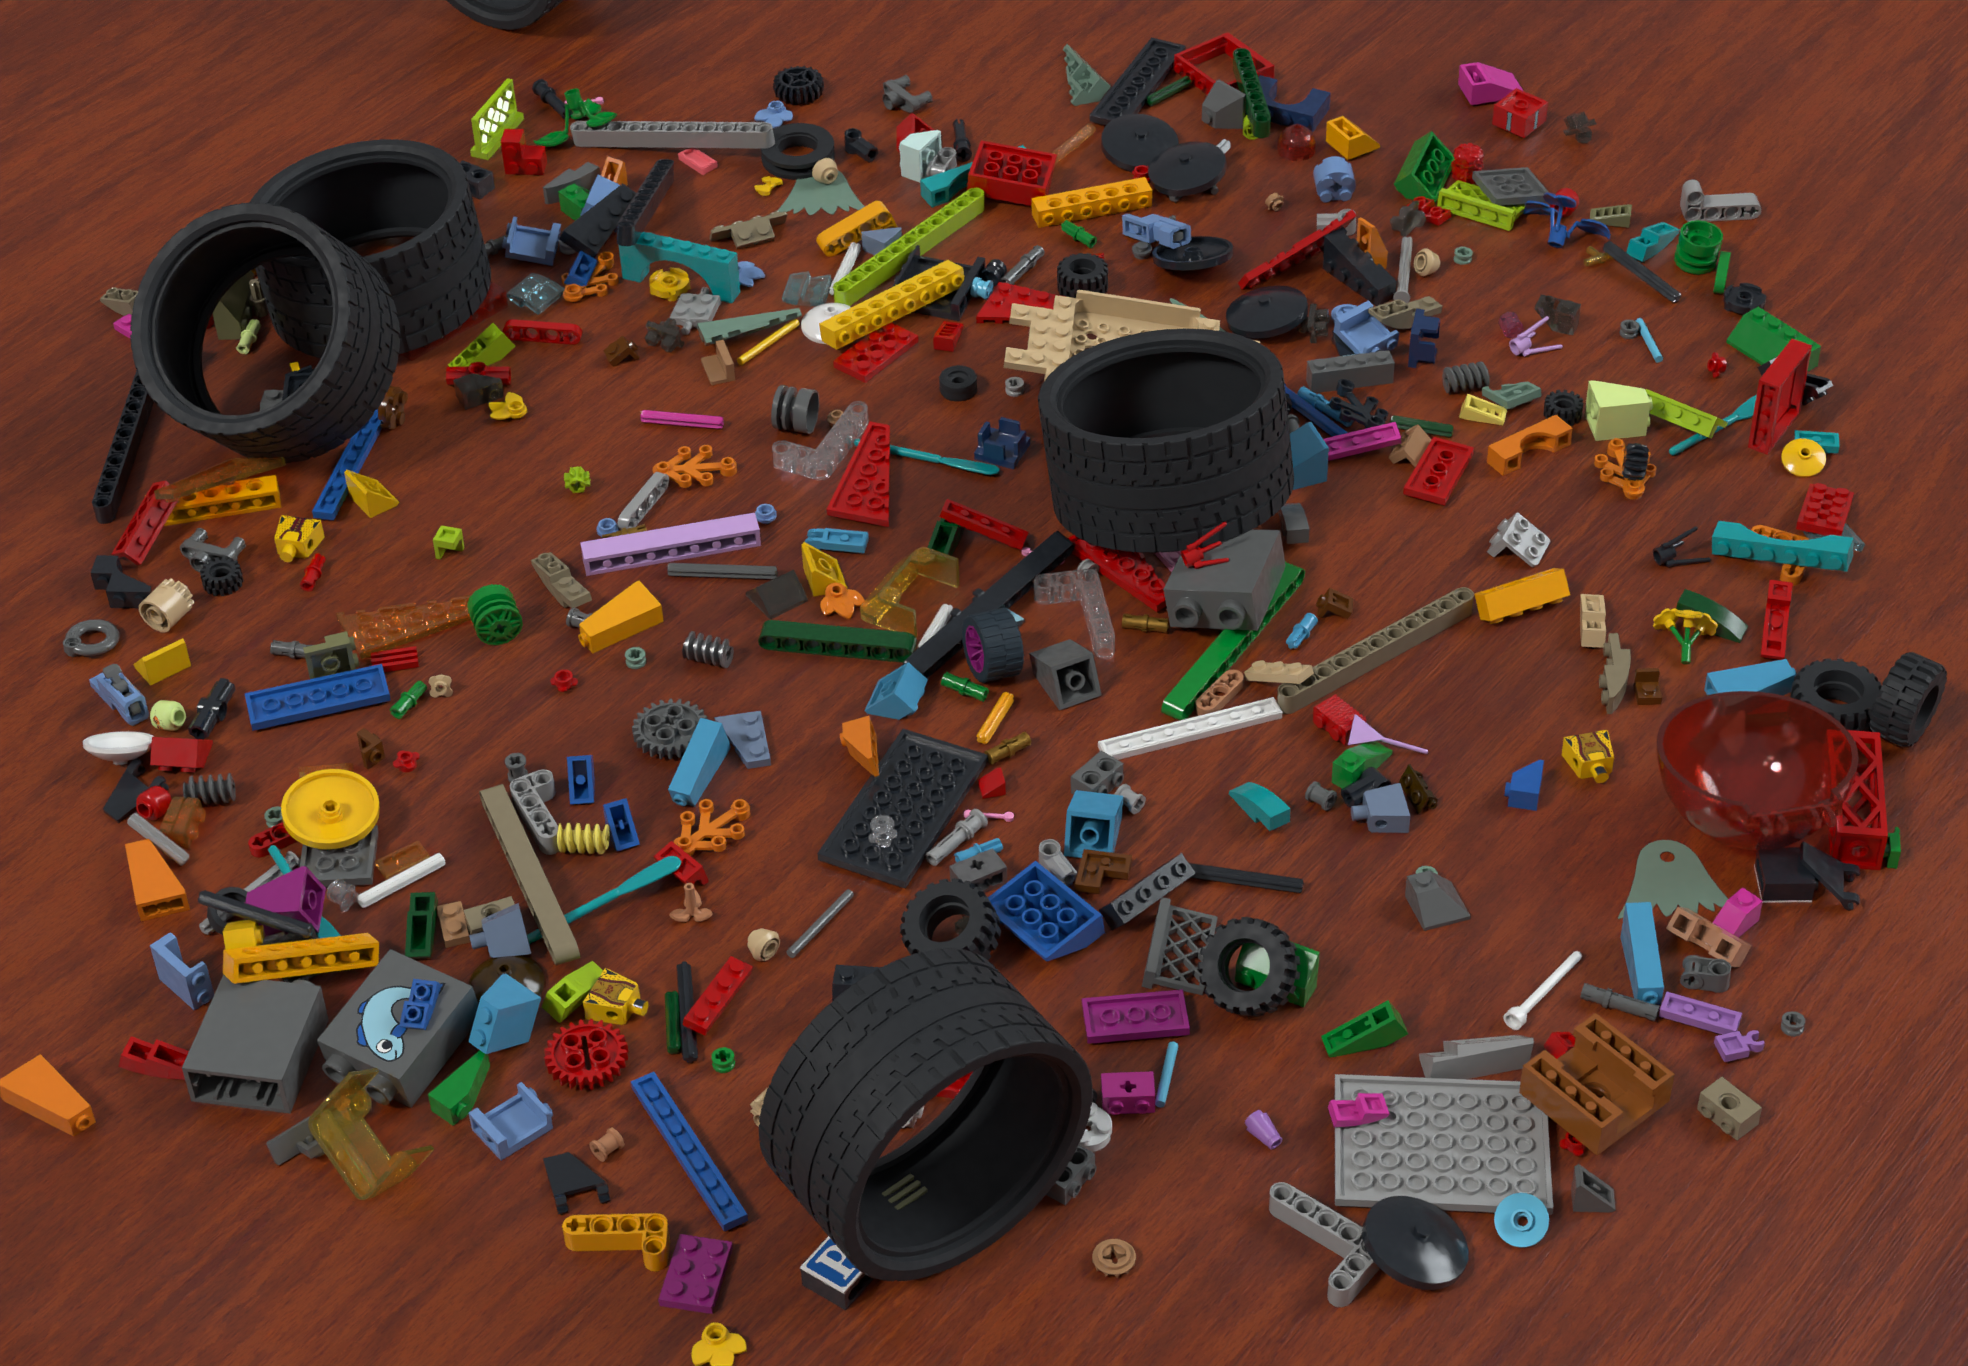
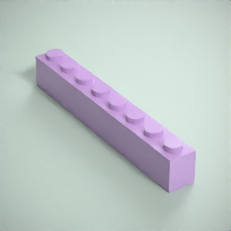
M755 513L585 541L580 542L586 576L758 547L761 546V539Z

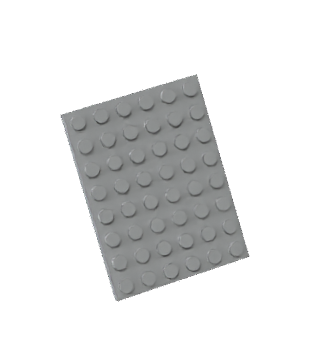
M1335 1074V1100H1355L1358 1093H1383L1390 1113L1387 1118L1372 1123L1349 1127H1335V1206L1373 1207L1378 1201L1387 1197L1410 1196L1427 1201L1441 1210L1496 1212L1500 1202L1507 1196L1515 1193H1528L1540 1199L1545 1205L1548 1214L1552 1215L1553 1197L1548 1116L1519 1093L1520 1081Z

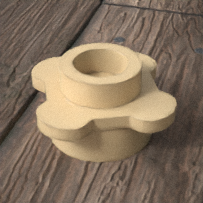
M437 675L429 678L428 682L431 685L430 695L436 698L441 695L450 697L453 690L450 688L452 679L449 676Z

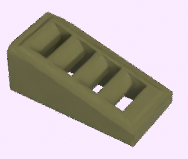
M1632 205L1591 209L1590 219L1599 221L1606 226L1629 228Z

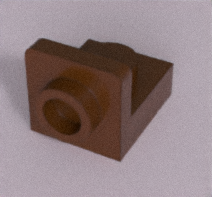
M1329 588L1317 600V616L1322 618L1327 611H1331L1348 619L1352 614L1353 598Z
M1658 668L1636 669L1633 686L1638 705L1661 704L1662 695L1658 682L1660 675Z

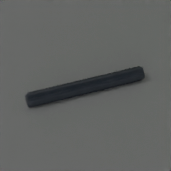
M1612 241L1604 244V252L1672 303L1680 300L1681 293Z
M1189 863L1195 872L1190 878L1301 893L1303 890L1304 882L1301 878Z
M206 890L199 893V904L304 938H309L312 935L314 928L311 924Z
M682 961V964H677L676 966L683 1060L690 1064L698 1059L696 1031L684 1026L683 1020L694 1005L691 965L687 964L686 961Z

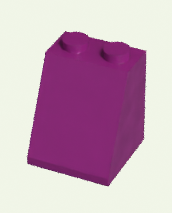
M301 866L247 892L246 902L244 903L311 924L314 928L312 933H319L326 888L306 866ZM258 923L263 925L265 936L280 932L291 935V933Z

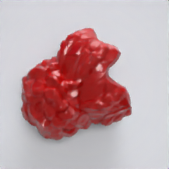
M1465 143L1460 144L1454 149V160L1451 164L1452 177L1456 181L1475 184L1472 175L1473 171H1482L1484 168L1483 151L1481 147L1472 143H1467V145Z

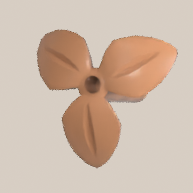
M687 883L684 885V906L686 909L673 910L669 916L680 922H687L691 916H694L695 921L698 922L710 918L713 913L707 908L698 909L702 905L701 898L694 889V885Z

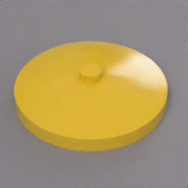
M325 769L307 774L294 782L283 797L281 813L287 832L298 842L317 849H338L360 841L372 831L379 818L380 806L378 794L367 779L348 770Z

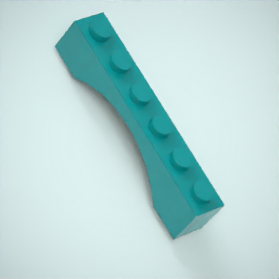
M973 162L921 179V197L932 208L950 202L957 192L967 186L968 174Z
M1718 521L1712 535V554L1847 572L1853 558L1854 538L1828 535L1810 540H1781L1757 534L1741 523Z

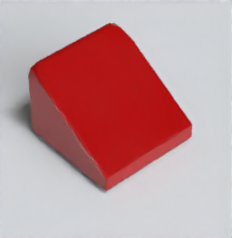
M1001 767L978 779L983 799L1006 795V783Z
M1552 1032L1544 1044V1048L1558 1059L1575 1046L1576 1038L1570 1032Z

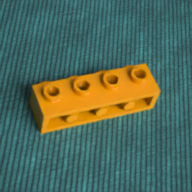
M1552 568L1475 593L1474 595L1480 620L1490 621V624L1503 621V617L1508 615L1510 617L1520 616L1523 614V610L1526 609L1533 611L1543 608L1542 604L1548 602L1549 604L1562 602V598L1569 596L1570 592L1564 569Z

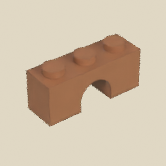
M1677 907L1666 927L1667 930L1684 940L1705 948L1709 951L1708 954L1713 957L1726 960L1733 967L1741 966L1752 946L1688 908Z

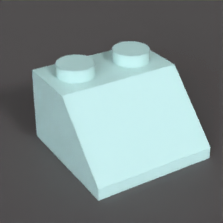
M941 131L913 133L901 141L899 145L901 176L917 182L927 178L926 169L928 163L942 149Z

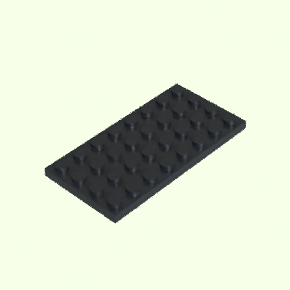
M902 729L878 764L879 776L874 777L871 774L817 853L818 860L906 889L926 858V853L932 849L988 763V755Z

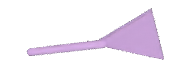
M1354 715L1348 746L1382 741L1428 754L1427 749L1381 736L1359 716Z

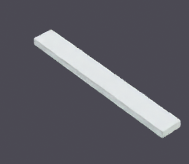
M1271 697L1098 741V748L1100 751L1102 750L1115 759L1120 760L1282 718V710L1275 698Z

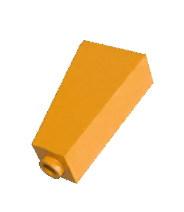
M639 580L579 624V641L583 647L586 646L593 654L664 622L662 605Z

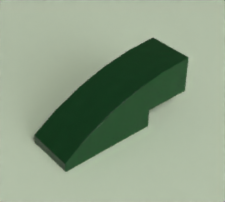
M943 518L937 521L925 553V558L947 561L959 544L965 527L950 523Z
M1684 589L1677 602V610H1692L1710 615L1712 620L1718 624L1715 636L1740 643L1748 629V625L1727 608L1696 592Z
M435 892L410 893V909L407 911L405 956L411 959L431 958L438 911V898Z

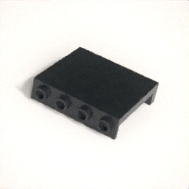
M917 245L914 251L909 254L906 264H903L899 276L895 277L892 287L945 260L920 256V246ZM977 257L973 265L953 262L963 267L964 281L960 288L913 311V313L959 321L973 298L971 296L972 282L976 277L980 278L981 272L986 267L985 258Z

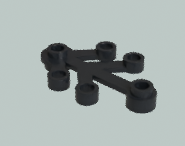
M1340 379L1336 387L1337 394L1340 397L1347 398L1350 403L1338 397H1332L1329 407L1334 410H1340L1341 407L1344 408L1339 415L1341 421L1351 422L1353 420L1363 424L1366 429L1385 424L1389 415L1385 409L1378 408L1375 415H1370V412L1376 409L1379 402L1378 399L1368 396L1363 406L1352 393L1355 387L1354 383L1347 379Z

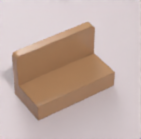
M724 340L715 341L716 355L701 358V363L711 385L734 381V363Z
M1417 424L1402 432L1401 444L1395 445L1388 458L1393 464L1407 458L1416 467L1431 439Z

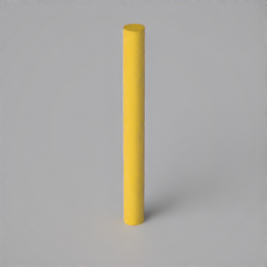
M793 319L737 358L738 364H745L800 325L799 321Z

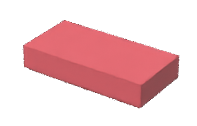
M688 148L678 153L680 161L702 175L718 167L717 161L697 148Z

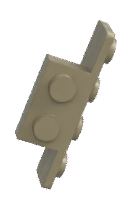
M775 211L768 216H755L751 220L744 222L736 221L732 225L725 227L723 225L716 226L710 232V241L732 236L736 249L773 241L775 235L771 226L785 223L787 213L786 211Z

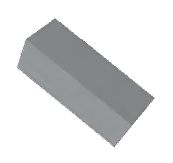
M1522 1035L1443 1041V1052L1420 1053L1419 1059L1425 1078L1471 1079L1522 1069L1523 1065L1530 1061L1534 1041L1533 1038Z

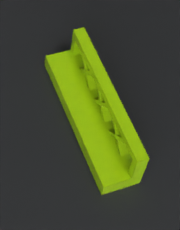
M1646 389L1648 397H1651L1653 402V408L1649 411L1651 415L1711 439L1717 426L1726 428L1728 422Z

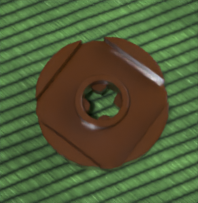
M390 386L378 408V419L383 421V424L380 425L384 428L394 429L398 424L402 425L405 421L404 407L408 394L399 387Z

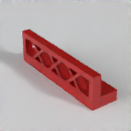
M166 480L153 483L111 555L126 557L134 564L141 565L181 497L182 492Z

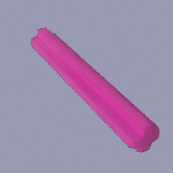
M643 410L641 412V422L712 429H722L724 424L723 417L651 410Z

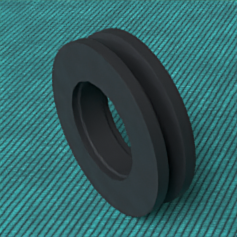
M808 123L787 124L773 129L774 146L761 149L764 168L772 175L783 179L813 177L814 165L819 160L830 158L835 161L834 139L826 129ZM799 146L809 147L814 150L803 156H790L781 153L788 148Z

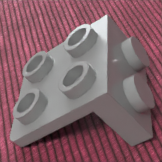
M1517 512L1509 520L1505 518L1498 525L1497 529L1499 532H1496L1490 539L1491 546L1487 552L1495 557L1505 547H1508L1528 565L1535 567L1548 547L1550 539Z

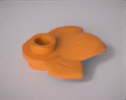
M831 583L825 589V597L820 603V608L825 616L835 611L840 616L850 620L854 612V606H864L865 600L856 590L846 589L840 583Z

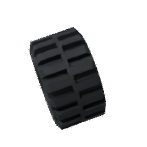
M1090 253L1072 254L1069 257L1063 258V261H1060L1057 266V289L1059 294L1076 298L1077 290L1107 293V263L1104 262V259L1099 258V256L1091 255Z

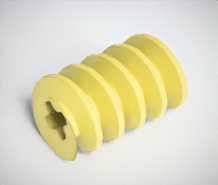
M560 823L557 832V846L560 853H565L568 848L570 853H575L578 849L580 854H584L587 849L589 854H594L597 849L598 854H604L609 846V825L606 824L604 830L601 831L599 824H596L594 831H592L590 824H586L585 829L581 830L580 823H577L575 830H572L570 823H567L565 829H562Z

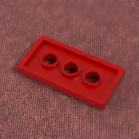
M889 323L869 333L833 361L834 368L866 383L919 342L918 335L894 323Z
M1433 436L1405 484L1403 494L1445 506L1474 455V447Z
M1810 483L1796 529L1826 536H1842L1854 492H1850L1845 488L1827 487L1821 483Z

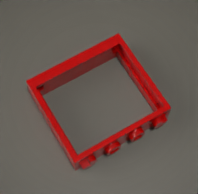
M1228 32L1174 55V71L1182 77L1189 76L1192 84L1207 95L1216 81L1195 67L1200 63L1224 53L1233 58L1234 50L1245 48L1251 53L1258 77L1261 75L1274 79L1275 65ZM1236 79L1226 83L1239 91Z
M1791 339L1759 379L1748 448L1768 455L1800 414L1812 345ZM1791 405L1797 406L1796 409L1791 408Z

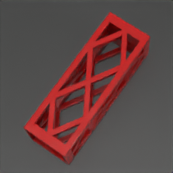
M1831 729L1824 760L1829 855L1843 863L1855 864L1860 869L1880 870L1888 838L1880 732ZM1838 741L1848 742L1845 745V747L1840 752H1838ZM1864 743L1871 744L1870 749ZM1856 745L1868 760L1867 764L1845 763L1843 758ZM1848 777L1853 785L1842 797L1841 783ZM1859 790L1863 796L1852 808L1847 802ZM1869 801L1870 815L1863 821L1857 813Z

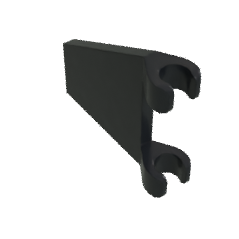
M139 758L133 759L103 808V811L117 823H120L137 810L136 800L140 793L153 786H160L166 790L169 789L163 776H157L149 787L136 778V776H140L146 771L145 767L142 766V760Z
M1803 841L1800 844V862L1841 902L1846 910L1852 911V902L1859 905L1860 897L1856 893L1844 892V879L1847 882H1852L1854 880L1853 874L1860 875V867L1855 864L1843 863Z
M570 1152L543 1158L558 1214L569 1212L566 1196L594 1188L597 1190L600 1203L610 1201L607 1183Z

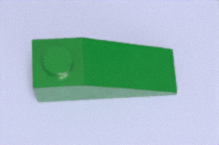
M1376 741L1346 749L1333 762L1331 783L1342 789L1359 780L1361 774L1367 768L1374 767L1377 769L1393 754V750Z
M1387 1000L1322 1035L1321 1038L1328 1056L1332 1058L1388 1046L1408 1035L1401 1015L1390 1001Z
M479 1050L428 1094L432 1112L453 1126L469 1114L473 1109L490 1068L488 1054Z

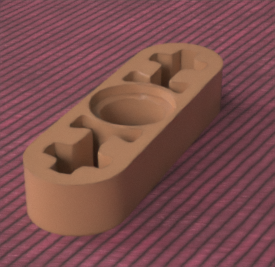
M1228 670L1221 675L1196 700V714L1200 716L1220 711L1243 688V674L1238 670ZM1215 692H1223V693H1225V695H1224V696H1216V695H1214V693H1215Z

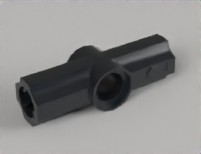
M220 678L219 681L215 682L207 698L202 697L199 700L197 714L188 728L189 734L195 737V739L208 738L217 721L225 719L227 704L236 690L235 685L228 679Z

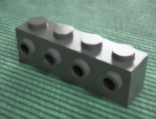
M1389 350L1307 361L1306 382L1310 391L1314 393L1335 391L1340 379H1347L1353 382L1354 388L1393 383L1395 363Z

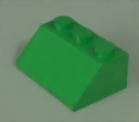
M1247 943L1242 945L1236 962L1235 981L1257 989L1268 976L1270 960L1262 946L1255 943ZM1294 943L1297 948L1295 955L1300 957L1301 965H1297L1300 978L1299 980L1295 979L1294 986L1297 988L1293 994L1289 993L1287 998L1289 999L1288 1002L1304 1007L1317 988L1320 952Z

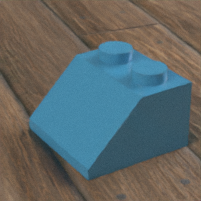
M909 662L878 680L865 712L897 720L906 715L911 716L918 709L917 703L925 693L924 688L928 679Z

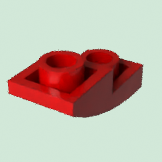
M1424 196L1416 197L1406 205L1411 213L1435 225H1441L1452 217L1451 210L1440 206L1435 207L1434 200Z

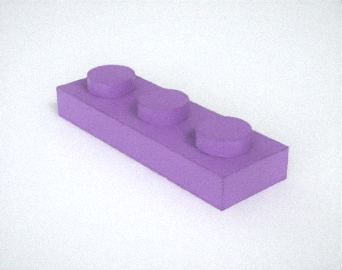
M1666 992L1659 1016L1723 1035L1738 1030L1742 1013Z

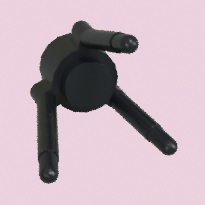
M1695 526L1669 542L1661 544L1660 547L1654 548L1653 557L1658 565L1666 564L1667 567H1671L1673 565L1710 562L1711 559L1709 557L1674 560L1676 557L1675 548L1684 544L1682 539L1697 531L1698 527Z

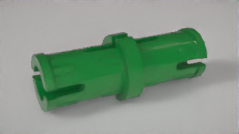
M946 672L941 680L942 686L951 688L962 696H971L982 702L988 696L989 688L975 684L969 678H961Z

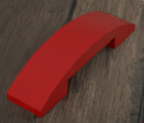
M1769 581L1760 657L1779 660L1785 658L1792 582Z

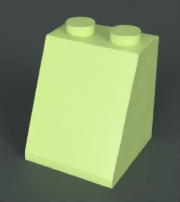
M1594 380L1589 381L1585 416L1595 441L1646 436L1647 427L1650 426L1649 411L1653 408L1652 398L1648 397L1645 389Z

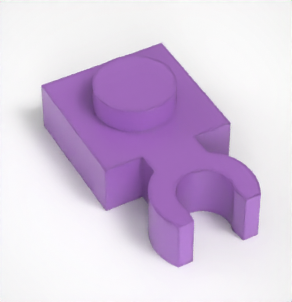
M1757 1030L1748 1032L1746 1036H1742L1740 1031L1715 1036L1714 1044L1724 1062L1749 1057L1750 1051L1760 1052L1764 1049L1765 1042L1764 1040L1755 1041L1759 1037V1031Z

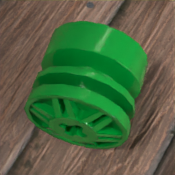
M1696 220L1685 223L1681 227L1674 255L1676 265L1682 270L1693 274H1706L1713 271L1716 267L1723 241L1722 231L1716 225L1707 221Z
M491 584L479 588L469 597L467 603L468 613L476 634L482 642L488 645L505 644L513 640L521 632L523 626L522 617L516 606L513 594L508 588L502 585Z

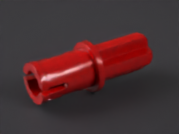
M316 553L310 565L305 567V575L300 582L301 589L310 592L314 589L317 579L322 575L321 569L326 561L325 556Z

